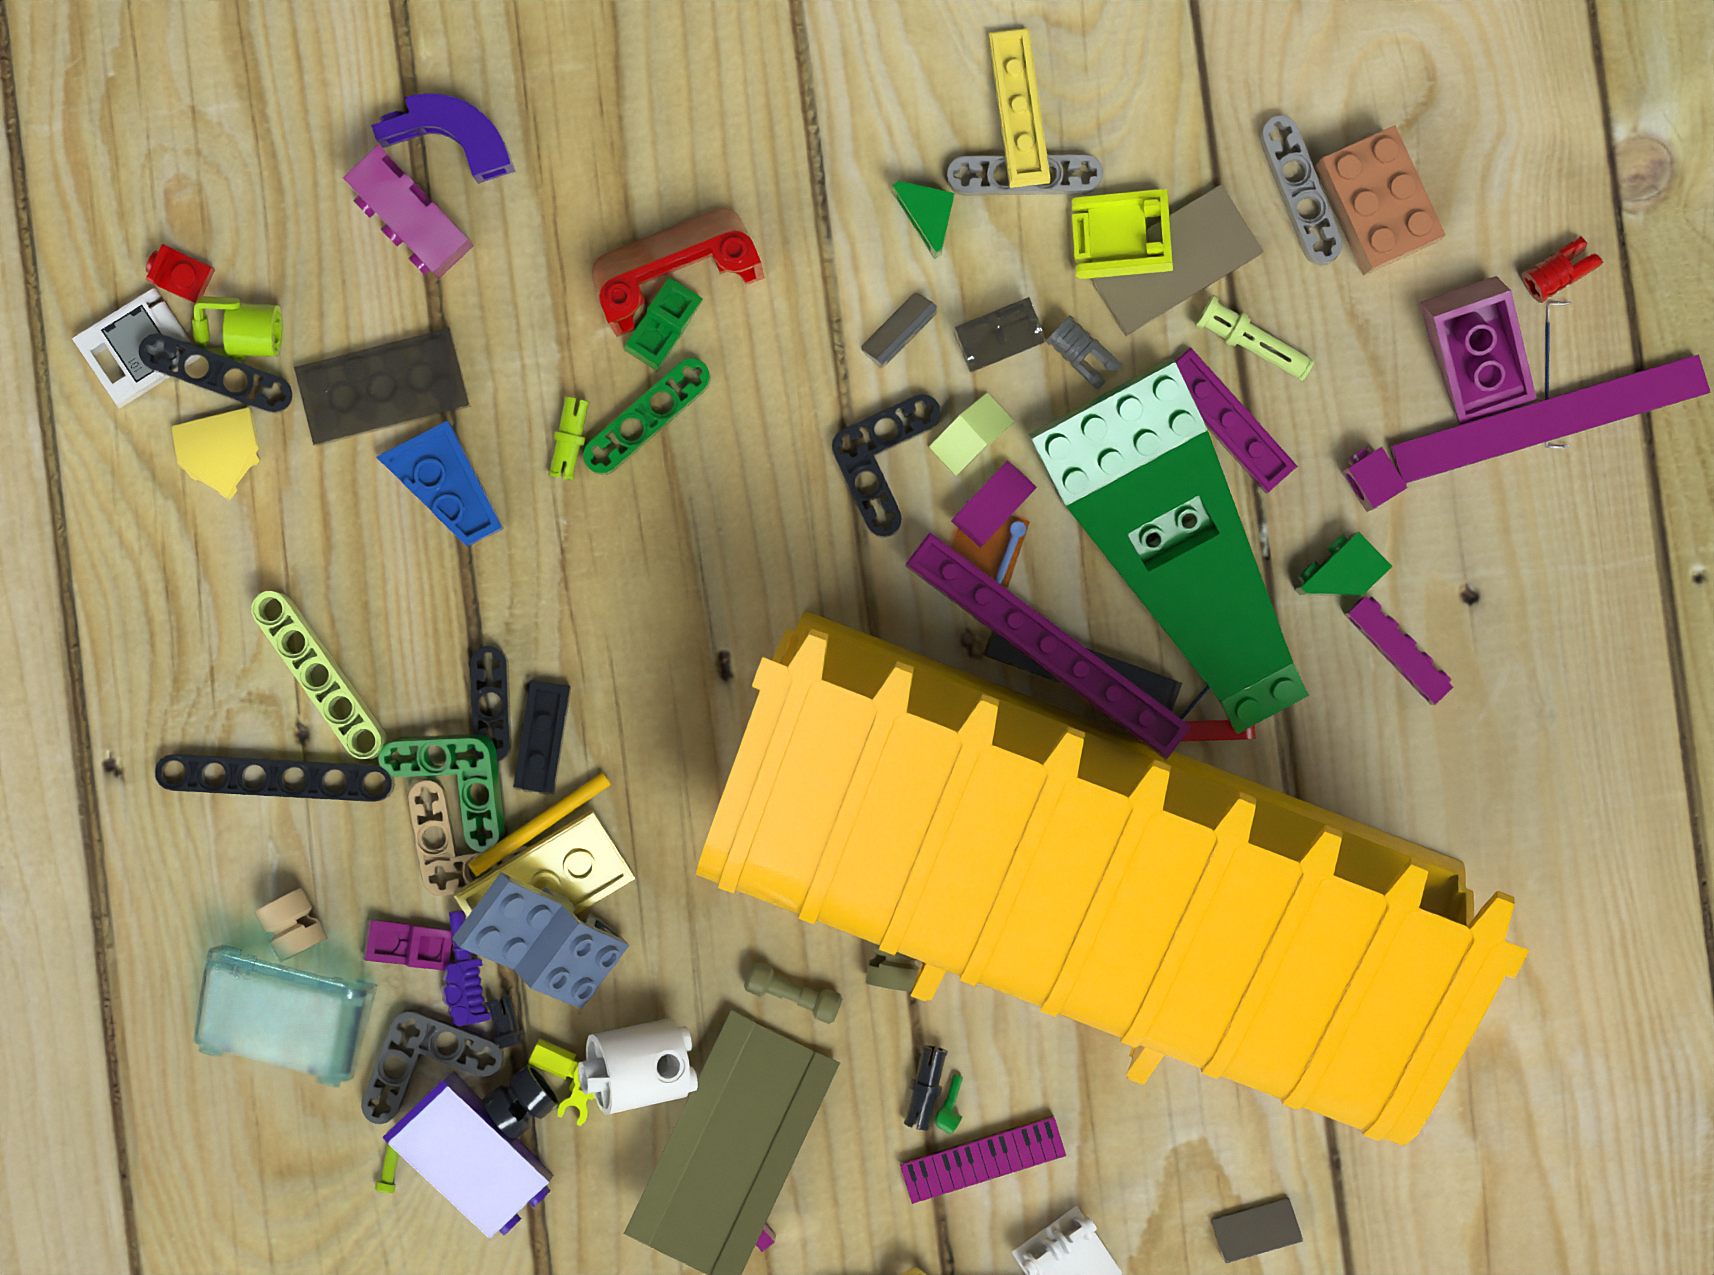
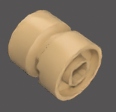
M303 888L288 893L254 912L264 932L273 934L274 937L270 944L280 963L328 938L319 919L310 917L309 912L312 906Z

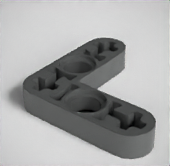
M404 1011L395 1017L391 1023L362 1099L361 1108L363 1115L367 1120L375 1124L387 1123L397 1115L420 1055L427 1056L471 1074L486 1077L493 1075L501 1068L504 1063V1050L499 1049L498 1042H493V1039L420 1011ZM411 1018L416 1020L415 1027L420 1030V1035L414 1034L411 1036L406 1048H414L413 1055L403 1048L391 1047L393 1041L398 1045L402 1043L405 1030L400 1028V1023H407ZM451 1032L458 1038L459 1046L454 1054H444L438 1049L437 1038L441 1033ZM467 1039L474 1041L469 1048L471 1050L482 1052L486 1047L492 1049L491 1056L496 1059L495 1064L489 1063L485 1068L479 1066L480 1059L470 1054L466 1056V1062L459 1060L466 1049ZM395 1055L404 1059L407 1066L404 1076L392 1078L387 1074L384 1066L388 1057ZM378 1079L386 1085L400 1087L399 1092L394 1089L389 1091L386 1104L391 1106V1111L385 1110L381 1115L375 1113L376 1106L371 1103L372 1099L377 1100L382 1095L385 1088L384 1085H377Z

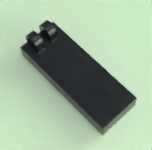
M530 680L513 784L514 789L523 790V792L555 795L571 695L570 686Z

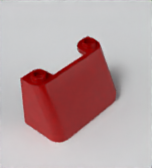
M727 208L715 209L607 252L597 258L592 268L593 281L607 322L616 337L635 330L633 323L635 312L640 306L646 304L639 287L640 285L712 256L720 274L725 272L735 273L743 279L746 285L765 278L755 245L736 212Z

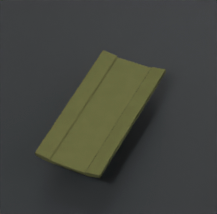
M731 1010L698 1077V1088L696 1091L691 1092L623 1234L706 1275H742L840 1062L812 1051Z

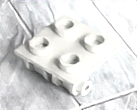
M1078 1206L1073 1207L1011 1252L1026 1275L1123 1274L1094 1232L1097 1230L1095 1224L1088 1216L1084 1217Z

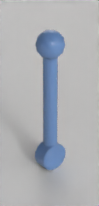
M1019 521L1014 522L1010 527L1011 538L994 579L1000 585L1018 539L1026 532V526Z

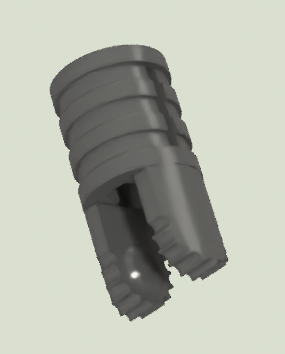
M1071 315L1045 341L1049 345L1051 344L1057 352L1061 353L1062 357L1066 361L1068 360L1071 366L1097 390L1105 384V381L1101 374L1084 360L1090 352L1111 371L1116 372L1122 366V363L1099 343L1097 339H1093L1087 331L1082 329V326L1079 323L1077 324Z

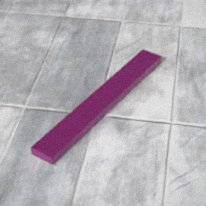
M1698 354L1391 446L1390 450L1395 467L1407 484L1703 396L1711 392Z
M929 532L905 564V567L1164 760L1169 758L1191 728L1190 725Z

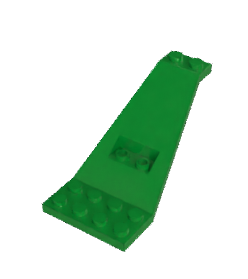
M1172 358L1028 434L1064 505L1214 692L1232 728L1237 734L1309 696L1291 658L1208 429ZM1192 513L1193 518L1190 522L1185 524L1181 522L1184 515ZM1150 533H1157V538L1153 542H1146V537Z

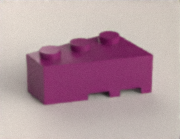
M379 144L343 177L358 194L353 201L369 218L376 213L386 223L381 230L397 247L404 242L414 252L408 259L424 275L432 271L440 279L473 247L467 237L420 190L414 181L397 166Z

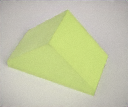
M987 392L961 413L929 448L957 476L1015 421Z

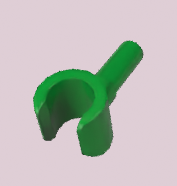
M955 1074L953 1075L947 1098L935 1116L936 1126L948 1134L954 1133L962 1119L961 1115L952 1110L963 1080L962 1076Z

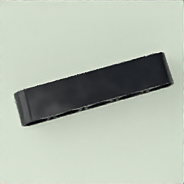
M991 631L983 653L984 656L1061 683ZM1086 648L1169 711H1173L1182 686L1181 682Z

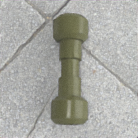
M759 961L752 964L744 984L747 992L759 997L768 993L781 999L784 997L794 1001L798 1006L813 1011L814 1019L827 1024L835 1021L843 1000L840 993L827 988L818 992L806 986L803 988L790 983L788 979L774 974L772 966Z

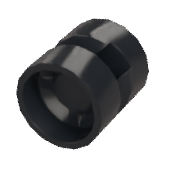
M529 1063L509 1078L510 1086L500 1085L482 1099L483 1105L492 1120L513 1141L533 1126L532 1118L542 1119L560 1105L550 1085ZM516 1099H517V1100L520 1102V1104L522 1105V1106H520L519 1108H518L517 1105L514 1103V1101H515Z

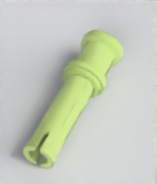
M1215 295L1211 297L1195 327L1199 329L1207 328L1224 338L1226 345L1235 347L1238 344L1303 382L1315 362L1314 359L1303 355L1281 340L1250 323L1251 319L1248 318L1246 313L1243 312L1239 315L1220 304L1219 298ZM1216 315L1222 318L1223 320L1229 322L1230 325H1224L1223 323L1214 319V316ZM1244 332L1253 336V339L1250 340L1243 336ZM1260 342L1289 357V360L1287 361L1262 347Z

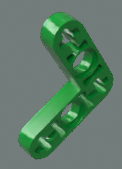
M482 734L400 737L393 739L382 747L378 761L380 767L385 769L390 776L412 777L457 774L464 837L470 848L478 852H485L503 839L505 825L497 755L494 743L490 738ZM438 745L443 748L447 756L444 765L438 766L430 761L428 757L430 746ZM474 745L476 751H483L484 754L477 763L475 756H462L457 760L459 752H466ZM398 749L400 755H412L417 752V758L408 759L400 766L399 760L392 759L391 754ZM473 783H482L487 787L490 794L488 802L479 803L473 799L471 795ZM491 810V813L482 818L481 812ZM483 820L485 830H492L493 833L486 841L484 835L477 834L476 831L482 826Z

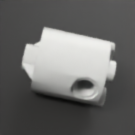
M671 1018L589 1035L586 1043L587 1061H582L578 1064L579 1080L585 1094H594L600 1110L605 1115L687 1097L689 1092L696 1091L698 1088L695 1070L693 1067H689L687 1051L691 1050L692 1042L687 1027L678 1028L676 1022Z

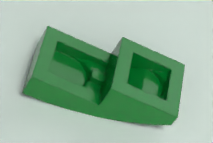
M669 277L647 308V314L626 342L624 350L658 372L695 315L703 298Z

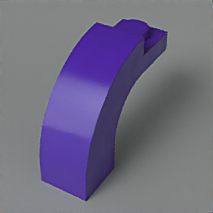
M427 93L405 97L409 113L403 114L402 111L391 112L381 116L379 123L371 125L375 139L382 148L429 134L443 135L453 139L463 147L472 176L478 184L516 172L508 148L492 122L477 108L455 97Z

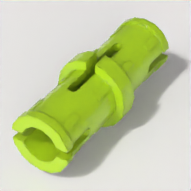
M564 396L559 431H554L553 435L556 445L548 475L560 478L562 464L565 462L562 478L574 480L579 446H584L585 438L581 436L590 402L578 400L574 416L576 398Z

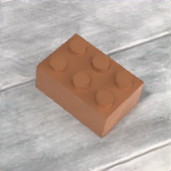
M1396 125L1321 158L1314 167L1363 276L1434 245L1446 235Z

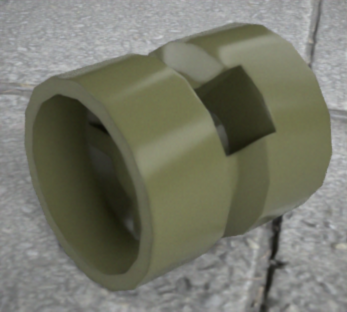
M872 943L871 949L876 953V957L869 960L865 983L887 989L911 992L920 969L915 964L917 959L896 952L895 955L879 950L880 945Z

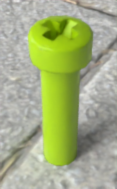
M389 1144L387 1146L381 1179L376 1181L375 1190L392 1194L395 1192L396 1187L393 1180L399 1154Z

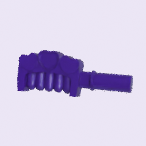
M463 910L449 912L452 937L466 920V914ZM453 940L454 947L452 950L455 951L456 961L445 963L443 980L446 983L441 987L442 1000L444 1004L449 1006L448 1013L452 1017L451 1021L457 1026H463L490 1020V1013L486 1011L485 1005L482 1004L485 999L481 995L483 987L479 985L482 979L478 976L480 973L478 966H483L482 959L472 958L471 952L460 948Z

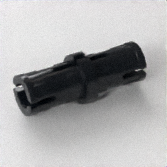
M932 1045L922 1046L916 1079L911 1080L909 1087L913 1092L907 1116L904 1120V1125L913 1128V1125L917 1124L916 1129L924 1131L930 1128L929 1123L935 1098L941 1095L942 1086L939 1085L945 1057L948 1053L947 1050L940 1047L938 1050H935L936 1046Z

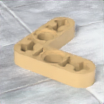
M424 780L416 783L410 790L408 802L422 881L425 888L433 895H452L464 887L460 886L461 878L449 880L446 882V889H441L440 883H433L431 879L432 875L438 873L437 866H443L444 872H454L459 870L456 862L463 861L462 874L465 882L469 884L475 879L472 877L471 868L467 863L483 852L458 856L445 788L434 780ZM424 787H428L430 793L438 794V800L432 802L433 815L442 812L443 820H430L421 824L420 816H428L426 804H419L417 800L418 796L424 794ZM437 826L445 832L446 841L440 849H431L425 844L424 834L429 827ZM522 845L503 858L502 863L516 856V852H522L530 846ZM499 862L494 864L492 868L494 869L499 866Z

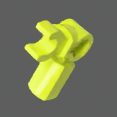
M540 1038L528 1063L566 1080L567 1076L573 1078L569 1086L572 1094L560 1103L557 1116L562 1118L567 1107L576 1106L580 1110L577 1125L581 1126L589 1115L587 1101L588 1099L594 1100L595 1098L593 1093L585 1094L582 1090L578 1074V1064L581 1061L576 1060L577 1054Z

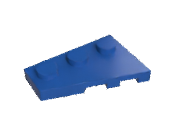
M448 420L376 457L467 547L504 529Z

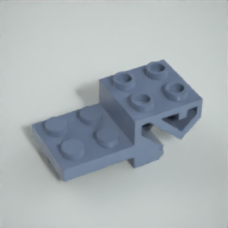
M502 872L452 937L460 948L513 969L531 989L580 1009L594 995L596 989L629 947V944L617 931L592 913H589L583 922L574 915L576 911L575 905L565 895L547 887L542 891Z

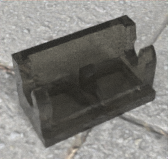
M1030 297L954 328V336L970 373L1044 343L1042 337L1044 333Z

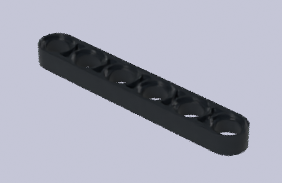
M173 754L161 758L156 764L154 771L156 781L164 789L186 792L375 802L388 798L395 787L394 777L390 776L379 765ZM172 761L180 762L185 768V777L178 784L170 783L165 777V767ZM212 763L220 764L225 770V780L219 786H211L205 779V770ZM252 765L260 766L266 774L265 783L257 789L251 788L245 782V772ZM293 767L300 768L306 775L305 785L298 791L289 789L285 784V774ZM335 769L340 770L346 777L345 788L339 793L330 792L325 786L326 775ZM372 772H379L386 779V788L379 795H372L365 788V779Z

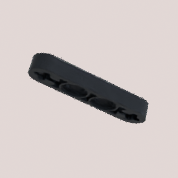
M163 334L148 335L139 345L140 359L152 371L268 413H281L292 402L293 394L290 385L286 380L273 374ZM158 341L165 343L164 350L176 356L178 347L185 349L178 361V371L169 370L174 363L164 358H160L157 364L152 363V356L146 352L148 346L156 347ZM191 356H202L208 361L209 369L206 375L201 378H192L186 373L185 363ZM236 369L245 373L248 379L245 389L240 392L227 390L223 381L226 373L230 370ZM254 376L263 378L259 383V386L272 389L274 384L280 385L281 393L286 396L284 402L277 401L274 406H270L267 404L268 397L257 392L256 400L248 399L247 396L254 386Z

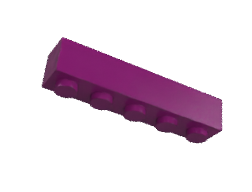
M1361 597L1344 615L1430 705H1436L1454 688L1449 683L1451 678L1443 670L1438 671L1432 665L1434 661L1426 652L1420 653L1417 650L1415 640L1407 633L1403 635L1397 629L1399 624L1390 615L1386 617L1380 611L1382 607L1373 597Z

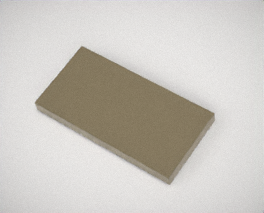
M1222 184L1169 215L1173 271L1090 278L1125 336L1263 253L1262 248ZM1161 221L1146 229L1147 243L1161 242L1163 244Z

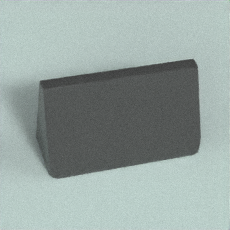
M914 293L862 345V352L879 368H884L936 315L937 306L922 295Z
M1289 1197L1211 1219L1221 1257L1225 1263L1303 1242Z

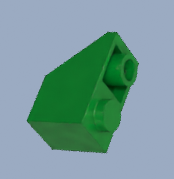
M1356 532L1350 537L1343 533L1327 548L1331 555L1321 565L1314 561L1298 576L1302 583L1295 591L1299 595L1306 596L1364 595L1393 566L1360 532Z

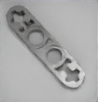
M1274 116L1267 121L1261 130L1260 140L1305 256L1315 265H1328L1341 253V236L1296 123L1287 116ZM1274 126H1278L1280 131L1287 130L1289 132V135L1284 140L1287 151L1295 147L1297 152L1289 153L1280 160L1277 159L1276 155H1280L1283 152V148L1279 140H1271L1269 137L1274 131ZM1288 162H1298L1301 164L1305 172L1304 179L1297 183L1286 180L1283 175L1284 165ZM1303 199H1312L1318 204L1319 214L1315 219L1306 220L1299 215L1297 207L1298 203ZM1322 221L1325 222L1326 227H1322L1319 230L1321 238L1324 242L1331 241L1333 245L1328 250V256H1324L1322 251H1314L1313 246L1318 242L1315 230L1309 235L1305 231V229L1314 228Z
M1047 155L1048 165L1056 173V179L1052 184L1010 188V186L999 185L993 177V172L997 167L1006 165L1005 156H963L952 161L948 167L947 183L953 192L963 196L1087 194L1097 189L1101 183L1103 168L1099 160L1091 155ZM1061 164L1069 165L1067 173L1079 172L1081 165H1088V171L1095 172L1096 176L1090 177L1088 184H1082L1080 177H1068V185H1061L1063 177ZM981 165L989 166L986 177L988 186H981L982 178H972L968 186H962L961 180L953 176V174L960 173V169L963 166L968 167V171L971 174H982Z

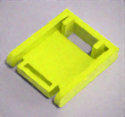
M1167 189L1084 196L1072 199V211L1079 213L1072 214L1075 262L1078 263L1075 267L1077 278L1089 279L1173 271ZM1161 216L1163 244L1161 242L1147 243L1145 218Z

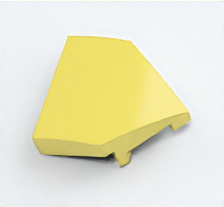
M249 407L171 426L179 466L187 472L190 478L203 482L229 500L237 492L235 486L251 466H256L260 461L256 455L259 446L254 414Z

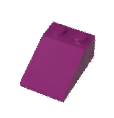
M1497 276L1420 302L1429 340L1460 425L1537 399L1512 291Z

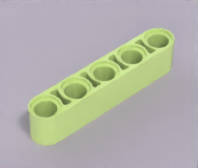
M265 591L258 594L251 606L254 620L345 749L358 759H374L378 757L382 747L387 744V735L297 606L287 595L282 593ZM277 599L282 605V613L278 619L270 621L266 617L265 607L269 601ZM299 631L304 635L305 646L301 652L294 654L288 647V640L293 633ZM322 664L327 668L329 678L323 686L318 687L312 682L311 672L315 666ZM341 697H346L352 704V712L344 720L339 719L334 712V705ZM366 729L371 731L375 737L374 748L367 753L363 752L357 744L359 734Z

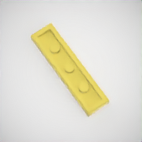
M1029 28L989 32V45L1009 186L1014 188L1050 183Z

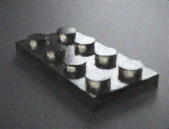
M450 328L294 367L312 442L315 446L471 407L453 333Z

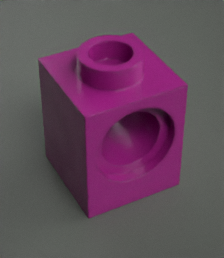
M1368 446L1347 458L1351 466L1341 472L1366 512L1377 508L1408 488L1383 447L1373 452L1370 451Z

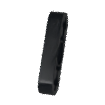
M485 646L476 650L470 661L473 734H482L489 738V728L480 729V721L495 723L503 720V729L495 727L496 740L503 741V748L496 750L497 762H500L509 755L512 747L509 661L506 654L499 648ZM487 653H492L493 659L500 660V668L493 669V681L502 680L501 689L492 686L479 689V681L487 682V671L479 668V661L486 660ZM487 693H495L502 700V709L495 716H487L480 709V700ZM474 745V752L481 759L484 756L483 751H476Z

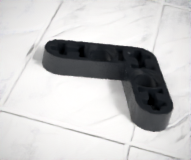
M921 394L909 398L841 430L833 439L832 451L868 530L876 537L887 538L897 533L901 526L902 517L875 456L936 427L940 419L941 410L938 402L929 395ZM918 403H922L924 408L931 406L934 412L929 415L930 422L924 424L921 419L914 420L909 423V427L913 431L905 434L903 421L896 412L904 410L906 418L916 412L915 405ZM890 419L897 425L898 434L893 440L882 441L875 435L874 429L880 420ZM868 427L869 438L877 448L869 451L868 444L865 443L857 447V456L852 458L848 453L841 454L839 452V448L843 446L842 439L849 436L851 441H857L864 437L860 429ZM863 472H871L878 479V488L872 494H862L856 489L855 480ZM885 493L888 500L880 501V504L886 514L892 512L895 516L890 521L891 528L884 530L881 525L875 527L872 523L877 518L875 508L872 505L866 510L863 502L874 501Z

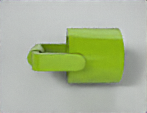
M202 296L196 301L194 315L191 317L194 341L198 343L199 348L234 361H242L246 356L278 357L280 354L283 338V321L281 309L278 305L240 303L239 298ZM205 309H225L223 320L224 348H209L210 333L208 316L205 315Z

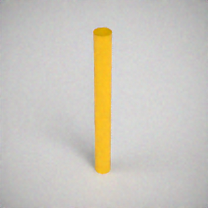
M603 772L599 773L467 864L477 877L611 785Z

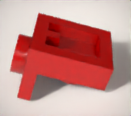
M162 244L159 251L155 250L146 264V272L148 273L146 280L167 292L196 304L198 298L204 295L215 269L174 250L170 246Z

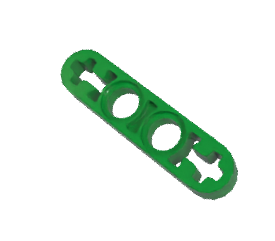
M694 358L685 359L676 365L587 444L583 453L586 466L598 475H608L618 469L707 390L711 381L707 366L702 361ZM689 368L692 371H696L699 368L702 370V373L699 375L702 383L697 387L692 383L688 384L681 390L688 397L680 401L676 391L667 384L674 380L678 387L686 379L683 373L685 369ZM664 392L672 396L674 405L669 413L659 415L651 409V401L656 394ZM629 419L639 420L643 425V435L636 441H627L621 435V427ZM611 433H614L621 445L628 448L621 454L616 447L608 456L611 463L607 466L602 463L595 466L592 463L596 458L593 453L595 448L599 447L602 450H606L613 444L611 440L607 439Z

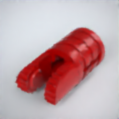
M1582 236L1522 273V280L1526 289L1537 302L1543 303L1548 297H1552L1558 291L1566 288L1567 285L1573 284L1604 263L1599 255L1595 253L1583 258L1574 265L1570 263L1588 245Z

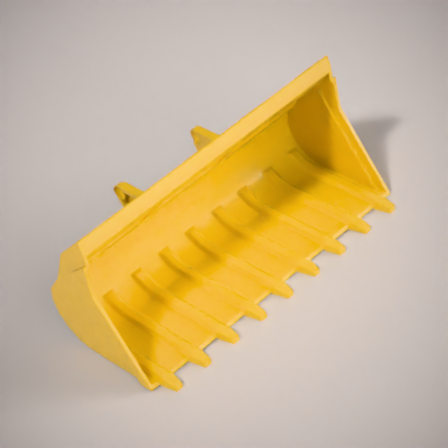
M805 610L794 631L786 628L773 659L769 660L764 657L761 659L752 687L759 692L695 874L719 883L718 888L734 894L737 890L799 914L798 919L811 924H815L818 921L880 945L879 950L895 955L896 952L922 961L910 996L919 1000L931 1001L946 971L960 976L959 980L973 986L979 983L1040 1007V1012L1054 1017L1060 1014L1120 1037L1121 1043L1132 1046L1129 1054L1132 1060L1126 1073L1127 1079L1144 1085L1162 1058L1167 1055L1200 1068L1202 1074L1218 1079L1222 1076L1279 1098L1285 1106L1299 1110L1301 1107L1360 1129L1362 1135L1380 1141L1383 1138L1402 1146L1407 1145L1420 1132L1435 1108L1505 976L1515 978L1530 951L1505 941L1515 905L1514 896L1497 890L1474 917V891L1466 888V870L1462 861L1173 751L1169 758L1164 760L1143 743H1139V740L1130 734Z

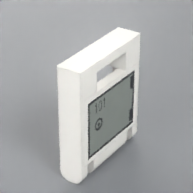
M155 288L147 291L72 338L119 409L169 378V376L147 368L141 361L139 345L144 338L157 333L192 344L165 302H161L152 308L148 307L161 298ZM158 341L156 347L148 346L146 352L152 356V363L157 364L160 358H164L174 363L169 370L178 371V361L181 357L179 351L182 348H177L176 356L164 350L165 343ZM107 348L126 375L113 384L94 357V355H98ZM191 356L186 361L185 367L198 360L200 356Z

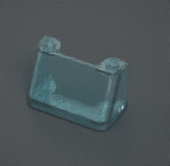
M223 944L209 949L204 966L193 1042L200 1045V1052L212 1056H223V1053L227 1052L316 1075V1082L331 1087H340L341 1081L347 1082L353 1079L374 1002L377 984L361 980L353 983L343 981V978L336 976L329 978L257 959V956L251 954L241 957L242 949Z

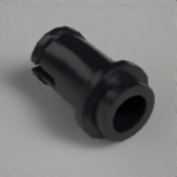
M512 995L500 999L504 1015L501 1011L499 999L486 1002L487 1006H489L496 1033V1038H493V1042H498L499 1049L523 1043L521 1035L525 1034V1032L519 1029Z

